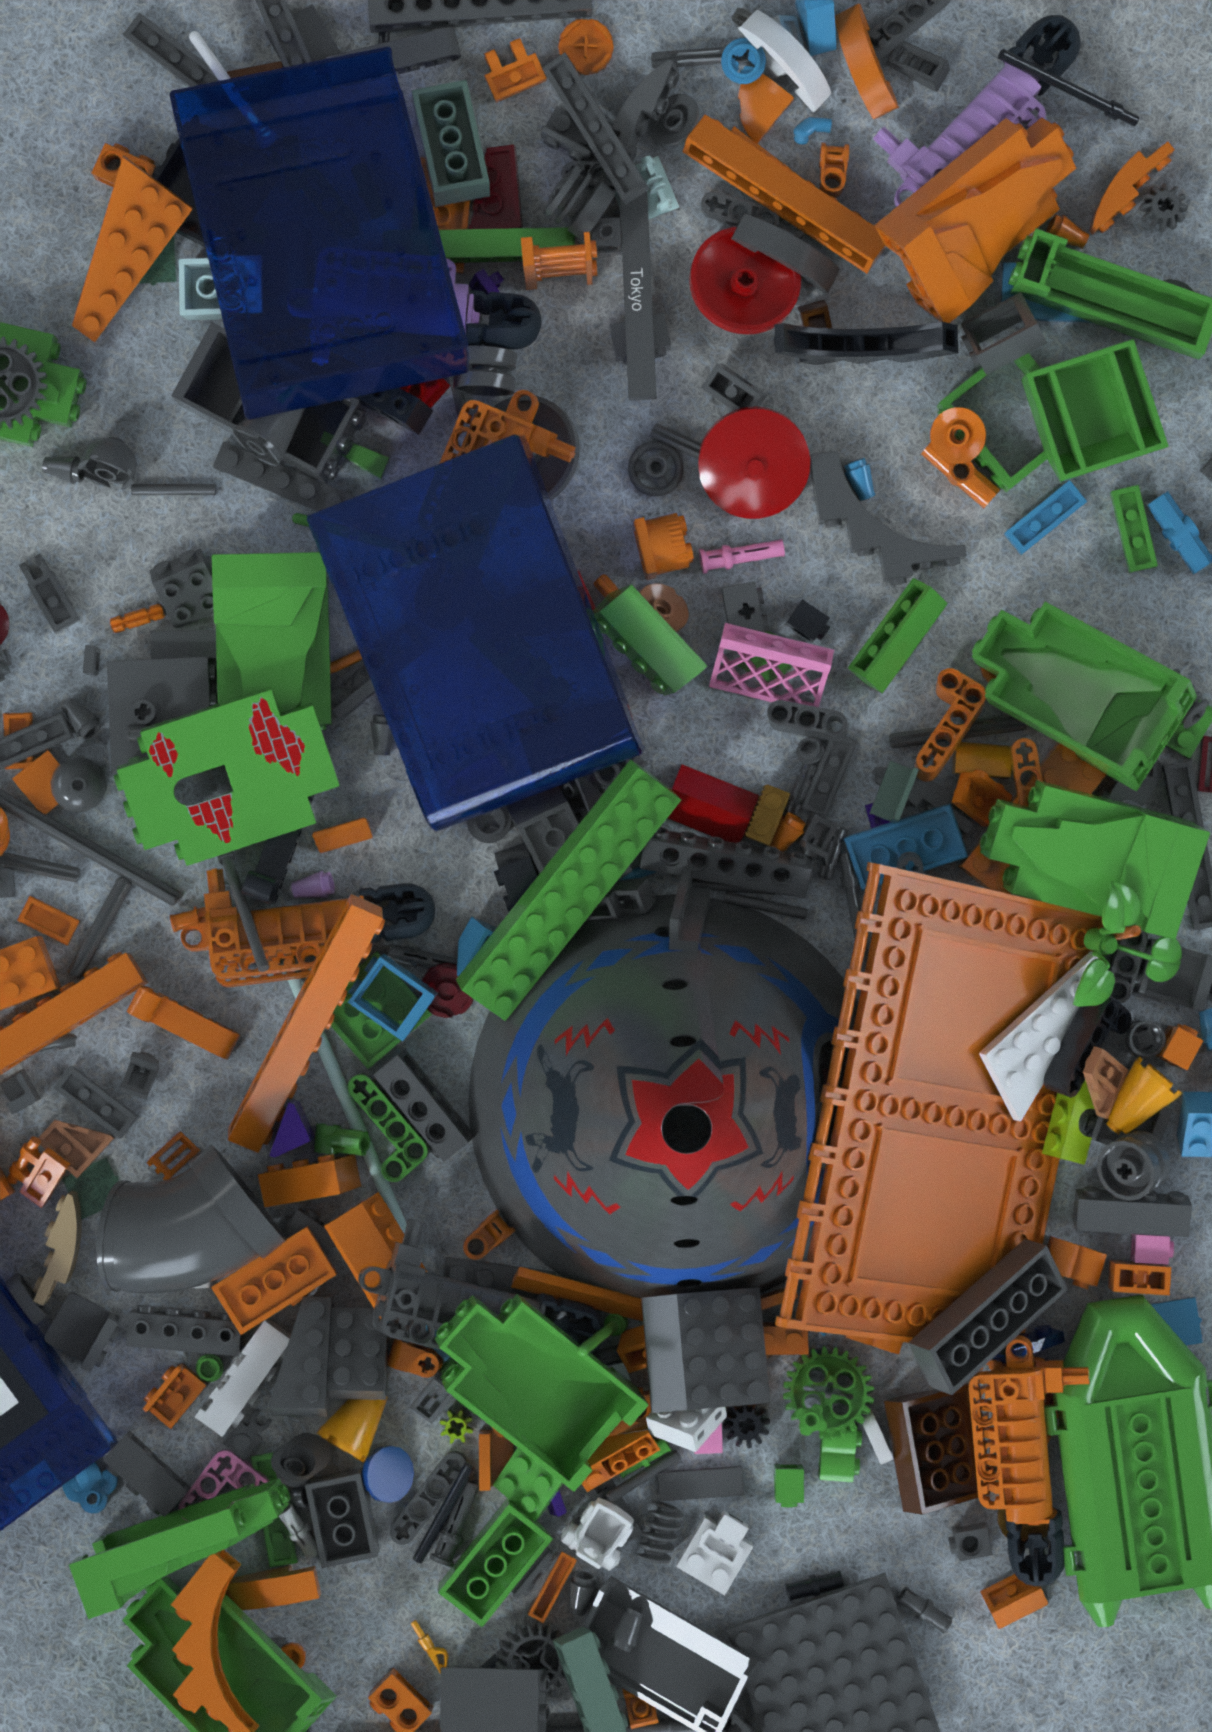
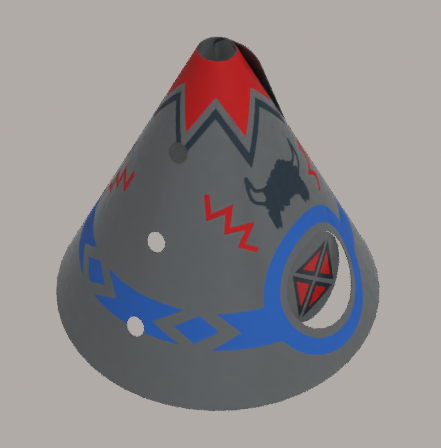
M676 894L655 895L656 902L647 914H623L619 920L585 921L506 1021L493 1012H489L476 1045L470 1074L468 1096L470 1130L475 1135L472 1139L474 1153L483 1181L507 1225L515 1228L514 1233L538 1259L563 1278L640 1299L662 1295L758 1287L760 1288V1293H763L787 1280L785 1271L788 1258L792 1256L799 1218H796L799 1201L803 1200L811 1161L808 1160L811 1143L815 1141L822 1102H820L823 1084L826 1085L830 1067L824 1043L832 1041L834 1027H838L845 986H843L844 979L826 957L806 939L786 925L759 911L724 903V900L716 898L710 899L698 952L669 950V937L657 936L655 932L663 928H670V916ZM671 980H682L688 984L685 988L679 990H668L662 987L665 982ZM856 997L849 1027L850 1030H853L858 1007ZM679 1036H688L695 1039L696 1043L688 1047H676L671 1045L670 1041ZM675 1106H695L703 1110L709 1117L711 1135L708 1142L700 1150L692 1153H681L672 1149L666 1143L662 1134V1123L666 1114ZM834 1107L826 1145H830L834 1127ZM822 1163L815 1203L819 1202L826 1163ZM677 1196H692L698 1199L690 1205H678L671 1202V1198ZM811 1221L803 1256L805 1261H807L814 1221ZM682 1239L700 1241L697 1246L688 1248L674 1245V1242ZM686 1279L702 1281L700 1285L695 1287L677 1285L679 1281Z

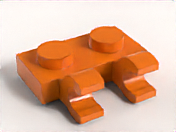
M520 38L510 42V48L516 61L502 67L495 49L484 53V58L491 71L484 76L496 103L547 81L536 53L528 56Z

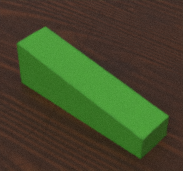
M324 431L320 442L329 446L334 435ZM354 443L348 455L342 454V457L380 480L389 462V457Z

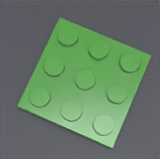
M378 951L359 966L360 970L353 983L349 981L345 989L347 990L346 998L341 1006L337 1005L333 1011L335 1017L331 1025L367 1069L371 1068L401 1042L396 1036L348 1003L352 997L348 993L358 979L360 981L364 980L368 974L364 970L374 956L377 959L381 956ZM383 966L362 996V998L400 1025L419 1000L402 978L385 966ZM428 1009L422 1015V1017L417 1022L412 1031H414L420 1024H422L427 1018H429L432 1015V1013L429 1012Z

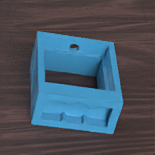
M383 954L378 959L374 956L364 969L368 972L364 980L360 981L358 979L348 993L352 997L348 1003L398 1039L404 1041L438 992L387 955ZM383 966L423 993L401 1025L362 998Z

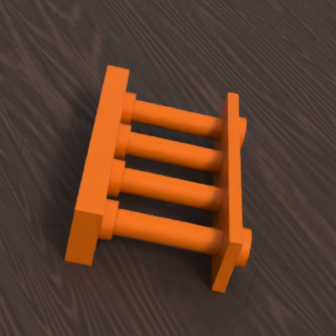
M584 232V244L539 248V245H533L532 237L521 238L526 290L537 289V281H542V278L586 274L587 285H592V277L598 276L596 259H592L597 258L596 240H590V232Z

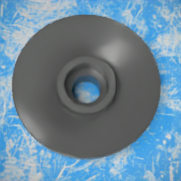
M675 94L669 96L667 110L663 115H660L658 122L650 119V135L658 144L663 146L676 145L684 141L695 128L699 118V108L695 100L689 95Z

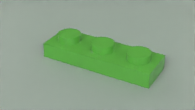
M1139 485L1111 491L1110 496L1128 572L1134 573L1157 567L1158 564Z

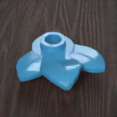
M85 1457L78 1465L76 1477H65L62 1481V1487L70 1501L80 1503L84 1511L96 1514L103 1511L107 1506L108 1495L116 1489L118 1477L112 1475L107 1469L102 1472L96 1462ZM92 1494L97 1495V1502L95 1504H90L89 1497Z

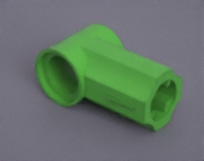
M316 1123L314 1152L324 1154L345 1153L363 1156L366 1155L367 1150L370 1148L371 1138L368 1135V1131L341 1128V1125L335 1124L328 1126L324 1123Z

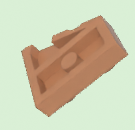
M1094 1046L1090 1056L1086 1059L1083 1074L1096 1115L1108 1119L1129 1070L1107 1051Z

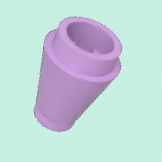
M321 870L292 882L291 889L294 898H328L329 894H334L335 885L332 874L330 872L324 873Z

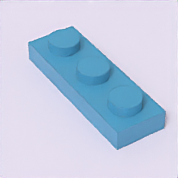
M1069 480L1007 530L1004 535L1018 553L1022 555L1087 501Z

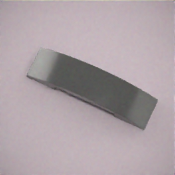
M743 214L731 238L754 253L760 251L804 277L803 281L826 294L829 292L840 270L830 259L806 242L775 225L747 214Z

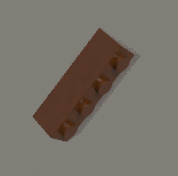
M969 1383L964 1384L953 1395L934 1389L884 1400L903 1512L923 1515L978 1498Z

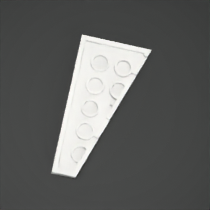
M1093 951L1084 956L979 1052L1013 1120L1021 1122L1044 1084L1045 1073L1054 1055L1060 1050L1061 1042L1079 1008L1073 1005L1083 972L1093 960L1098 959V957L1092 955Z

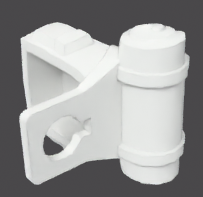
M598 1497L596 1501L589 1503L581 1516V1523L579 1525L571 1522L563 1528L561 1542L568 1545V1548L571 1550L575 1549L578 1557L594 1567L600 1569L602 1566L610 1571L620 1561L621 1552L617 1550V1547H622L627 1542L634 1529L632 1525L634 1519L617 1505Z

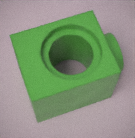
M774 1464V1499L776 1503H781V1507L792 1508L797 1507V1503H804V1468L802 1464Z

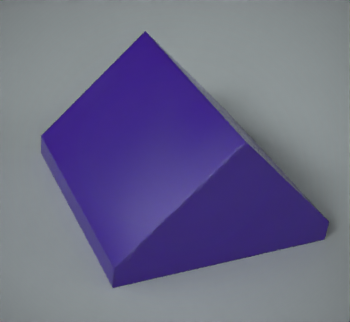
M294 1099L288 1103L269 1156L275 1158L315 1138L313 1129L300 1101Z

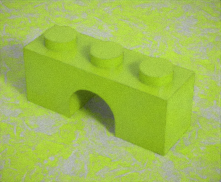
M1086 1080L1078 1094L1072 1098L1057 1093L1042 1154L1085 1165L1092 1138L1084 1136L1080 1132L1079 1119L1085 1110L1094 1109Z

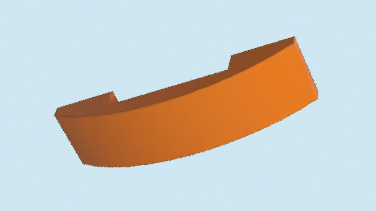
M858 3L835 15L836 28L847 65L871 117L876 119L899 108L891 84L885 80L867 32L870 28L861 4Z

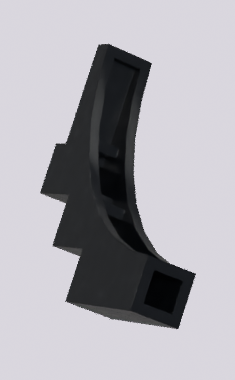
M946 322L873 329L814 328L786 323L774 325L775 353L799 358L800 362L812 365L838 361L863 364L886 359L905 363L959 353L958 325Z

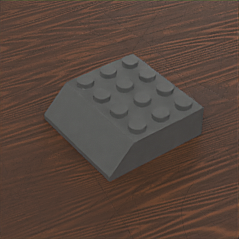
M759 1287L641 1298L651 1413L770 1403Z

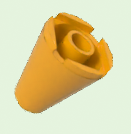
M1141 1056L1137 1057L1127 1074L1108 1117L1109 1121L1106 1123L1118 1135L1122 1131L1125 1134L1131 1132L1182 1094L1179 1089L1174 1093L1171 1090L1173 1083L1150 1063L1146 1067L1141 1064L1143 1061Z
M386 1396V1400L348 1399L319 1428L316 1434L364 1463L368 1457L388 1397Z

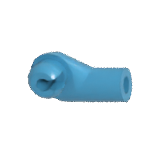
M817 117L804 119L793 131L795 134L794 141L797 144L804 145L808 143L809 136L814 132L830 133L832 119Z

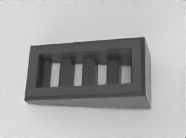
M905 41L892 51L886 62L888 66L935 92H938L950 71L948 60ZM904 50L908 51L909 53L904 62H898ZM914 56L919 57L916 63L914 64L913 68L910 67L909 65L913 60ZM924 62H927V67L925 68L924 72H921L920 69L922 65L924 64ZM936 67L934 74L930 76L933 69Z

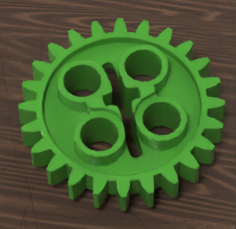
M823 1346L820 1355L817 1354L815 1349H812L810 1359L805 1354L801 1355L803 1364L801 1365L794 1361L792 1366L796 1372L787 1371L786 1374L792 1381H787L783 1384L784 1388L790 1390V1392L783 1394V1399L791 1400L785 1406V1409L795 1411L791 1415V1420L798 1419L796 1418V1411L799 1408L807 1409L804 1403L806 1399L815 1398L819 1401L823 1408V1420L827 1422L826 1430L823 1432L819 1431L820 1439L823 1438L825 1432H829L831 1439H834L836 1431H839L842 1437H845L847 1427L855 1432L857 1428L854 1422L856 1421L860 1424L865 1422L861 1413L869 1415L871 1412L865 1404H873L874 1398L867 1396V1394L874 1392V1387L866 1385L872 1377L871 1375H862L866 1370V1366H856L857 1356L851 1361L848 1360L847 1350L842 1356L838 1355L837 1347L833 1349L832 1354H828L826 1347ZM814 1370H818L823 1373L825 1379L822 1382L816 1383L810 1379L809 1374ZM848 1376L852 1381V1385L848 1388H843L838 1384L837 1378ZM807 1386L818 1391H805L804 1387ZM826 1387L832 1388L833 1394L831 1398H825L823 1391L826 1390ZM839 1394H841V1395H847V1394L853 1395V1399H848V1398H846V1397H844V1396H840ZM836 1403H842L847 1407L848 1412L845 1415H837L834 1413L832 1406ZM810 1417L809 1422H814V1418Z

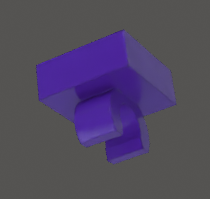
M482 269L474 274L469 287L471 290L484 291L488 295L490 292H499L498 288L504 279L498 271L488 276L486 271Z

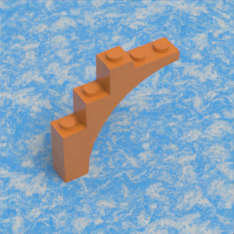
M221 1550L210 1555L171 1604L181 1619L192 1623L173 1647L172 1651L176 1653L177 1659L182 1664L193 1668L173 1696L177 1698L178 1704L183 1709L192 1711L194 1714L204 1706L207 1714L212 1719L220 1720L225 1724L229 1732H255L259 1725L243 1709L231 1691L222 1668L218 1649V1622L222 1601L230 1581L241 1566V1563L227 1551Z

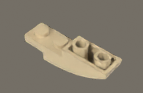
M73 1190L67 1193L66 1196H61L56 1207V1211L59 1212L55 1222L51 1221L45 1232V1236L48 1237L45 1245L55 1249V1252H49L44 1263V1267H47L46 1273L43 1278L39 1277L33 1288V1292L36 1293L33 1301L43 1306L49 1302L57 1281L63 1284L69 1282L76 1266L82 1234V1217L79 1196Z

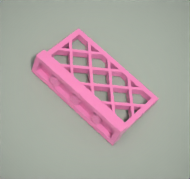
M725 623L709 687L768 702L783 700L819 707L831 669L834 650ZM724 648L737 651L740 657L729 661L723 653ZM755 656L765 658L767 664L756 668L750 659ZM745 662L751 671L740 676L734 666ZM782 663L790 664L795 670L784 675L777 665ZM772 668L778 678L767 683L761 673ZM726 670L734 677L729 682L717 679V675ZM814 670L822 672L820 678L810 681L805 672ZM799 675L805 685L794 689L788 680ZM755 676L761 686L757 688L748 687L744 681ZM783 683L788 693L783 695L775 694L771 688ZM810 690L815 697L814 703L803 701L799 694Z

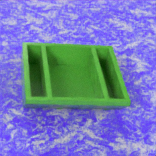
M1134 339L1026 373L1021 379L1046 458L1060 482L1169 447Z

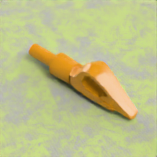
M417 1620L412 1621L410 1624L419 1637L417 1641L424 1651L427 1652L441 1674V1668L448 1665L447 1651L444 1648L435 1647L429 1634L423 1632ZM437 1654L444 1655V1665L439 1663Z

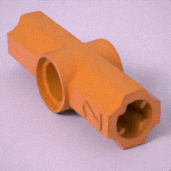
M931 442L921 453L926 460L947 477L951 484L958 486L983 509L1000 491L997 486L974 467L971 461L962 464L947 462L937 455ZM958 465L965 467L967 477L963 479L956 477L953 471L954 467Z

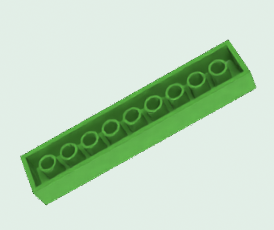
M630 759L457 977L456 981L461 990L506 1021L679 804L681 799L675 792Z

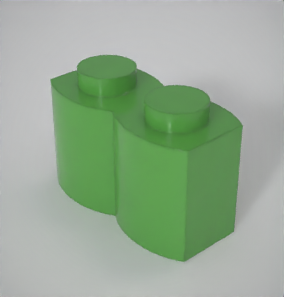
M847 1427L845 1437H842L840 1432L836 1431L834 1439H831L829 1432H825L820 1442L819 1480L853 1483L854 1475L859 1476L860 1458H855L856 1447L861 1448V1430L856 1429L853 1432Z

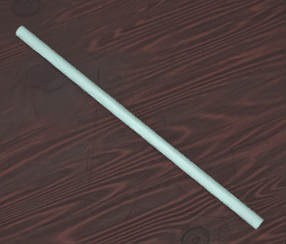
M302 978L288 980L295 999L304 984ZM323 1030L320 1036L322 1037V1042L318 1053L350 1128L367 1131ZM370 1139V1148L367 1150L366 1155H363V1158L377 1191L405 1234L407 1223L389 1181L382 1175V1165Z

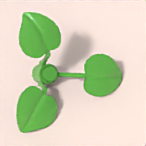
M1114 881L1110 882L1109 894L1102 912L1104 928H1091L1084 936L1085 947L1092 950V955L1098 957V959L1093 960L1083 972L1073 1002L1075 1006H1096L1104 1003L1110 997L1114 988L1115 976L1111 971H1108L1110 963L1103 955L1112 954L1116 949L1148 959L1146 975L1156 982H1164L1171 979L1180 967L1182 951L1177 939L1160 937L1153 944L1151 955L1118 944L1113 934L1123 933L1125 926L1135 924L1141 909L1137 894L1124 884Z

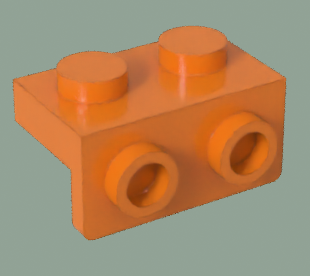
M975 769L973 772L960 773L952 803L978 824L988 827L990 823L988 820L991 807L995 806L996 800L1000 799L1011 802L1013 796L1004 789L1005 787L1002 784L991 779L989 773Z
M184 1363L177 1367L172 1365L162 1376L165 1382L160 1388L154 1387L144 1398L147 1404L142 1410L146 1413L150 1411L170 1429L175 1426L208 1385Z

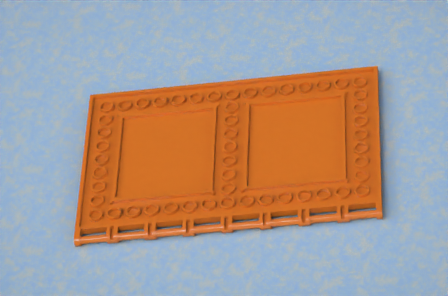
M868 862L866 871H869L862 908L861 911L857 912L854 927L857 929L850 967L845 972L843 982L845 992L838 1027H834L831 1044H834L827 1082L822 1087L820 1097L822 1107L815 1141L811 1143L808 1160L811 1161L803 1200L799 1201L796 1218H799L792 1256L787 1261L785 1271L787 1281L780 1316H776L775 1325L789 1329L908 1343L1024 1239L1043 1244L1060 1158L1042 1154L1057 1092L1046 1089L1043 1084L1021 1122L1013 1120L979 1052L1084 956L1092 951L1085 947L1084 936L1089 929H1100L1101 927L1104 928L1102 924V916ZM880 874H883L884 878L875 915L872 913ZM873 932L865 972H861L868 933ZM859 989L861 992L853 1030H850L856 992ZM845 1047H848L849 1052L842 1087L840 1088L838 1087ZM837 1105L830 1145H826L833 1107ZM822 1163H826L819 1202L815 1203ZM814 1221L807 1261H805L803 1256L810 1222ZM802 1279L796 1316L791 1318L798 1281ZM1026 1328L1019 1334L1020 1336H1025ZM1022 1343L1012 1345L1011 1350L1014 1355L1021 1356ZM1006 1347L999 1354H1006Z

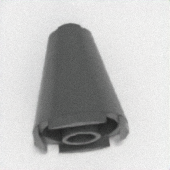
M294 385L291 387L284 386L236 425V428L233 430L235 439L247 451L250 447L256 451L255 457L269 465L277 466L283 460L307 405V401L304 398L306 396L305 393Z

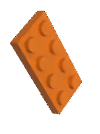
M308 1226L287 1238L285 1243L266 1258L257 1257L211 1287L240 1335L338 1274Z

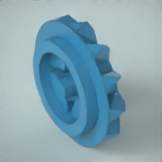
M739 38L730 42L722 53V69L725 76L734 83H752L761 76L765 69L766 57L762 47L756 49L747 38ZM749 50L748 61L755 65V67L745 66L738 73L739 63L732 56L742 57Z

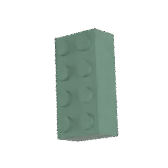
M467 80L412 90L413 108L435 207L489 197L490 182Z

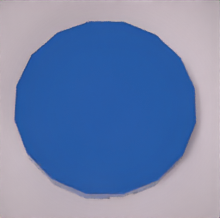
M390 1445L377 1447L372 1451L374 1453L367 1457L364 1462L362 1471L363 1486L376 1501L385 1503L399 1501L408 1493L412 1486L414 1477L413 1462L408 1453L400 1447Z

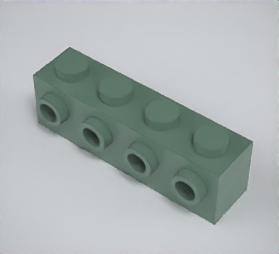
M582 1626L554 1639L553 1643L584 1732H627L628 1722L624 1713L619 1711L616 1703L619 1700V1696L614 1685L609 1683L607 1675L610 1674V1670L605 1659L600 1657L598 1648L601 1645L596 1633Z

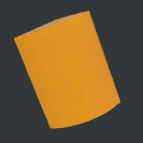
M961 741L953 754L952 774L960 775L961 772H973V770L978 769L989 773V777L1011 778V746Z

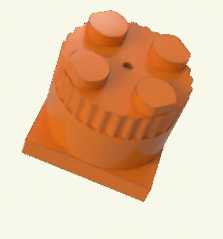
M677 513L648 520H645L644 517L634 519L633 531L645 579H655L657 575L690 567L689 563L693 562L694 556L691 543H685L684 536L687 535L684 515L678 516Z

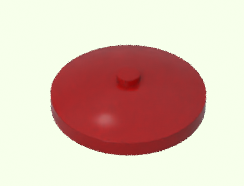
M737 227L727 228L710 236L700 246L694 256L689 273V285L693 300L700 312L710 322L726 331L744 335L769 331L774 328V325L781 324L795 307L801 289V275L760 251L754 253L735 242L731 238Z
M765 407L740 408L721 417L706 433L698 455L699 476L709 498L725 512L746 519L766 518L788 508L802 493L810 473V453L802 432L784 414Z

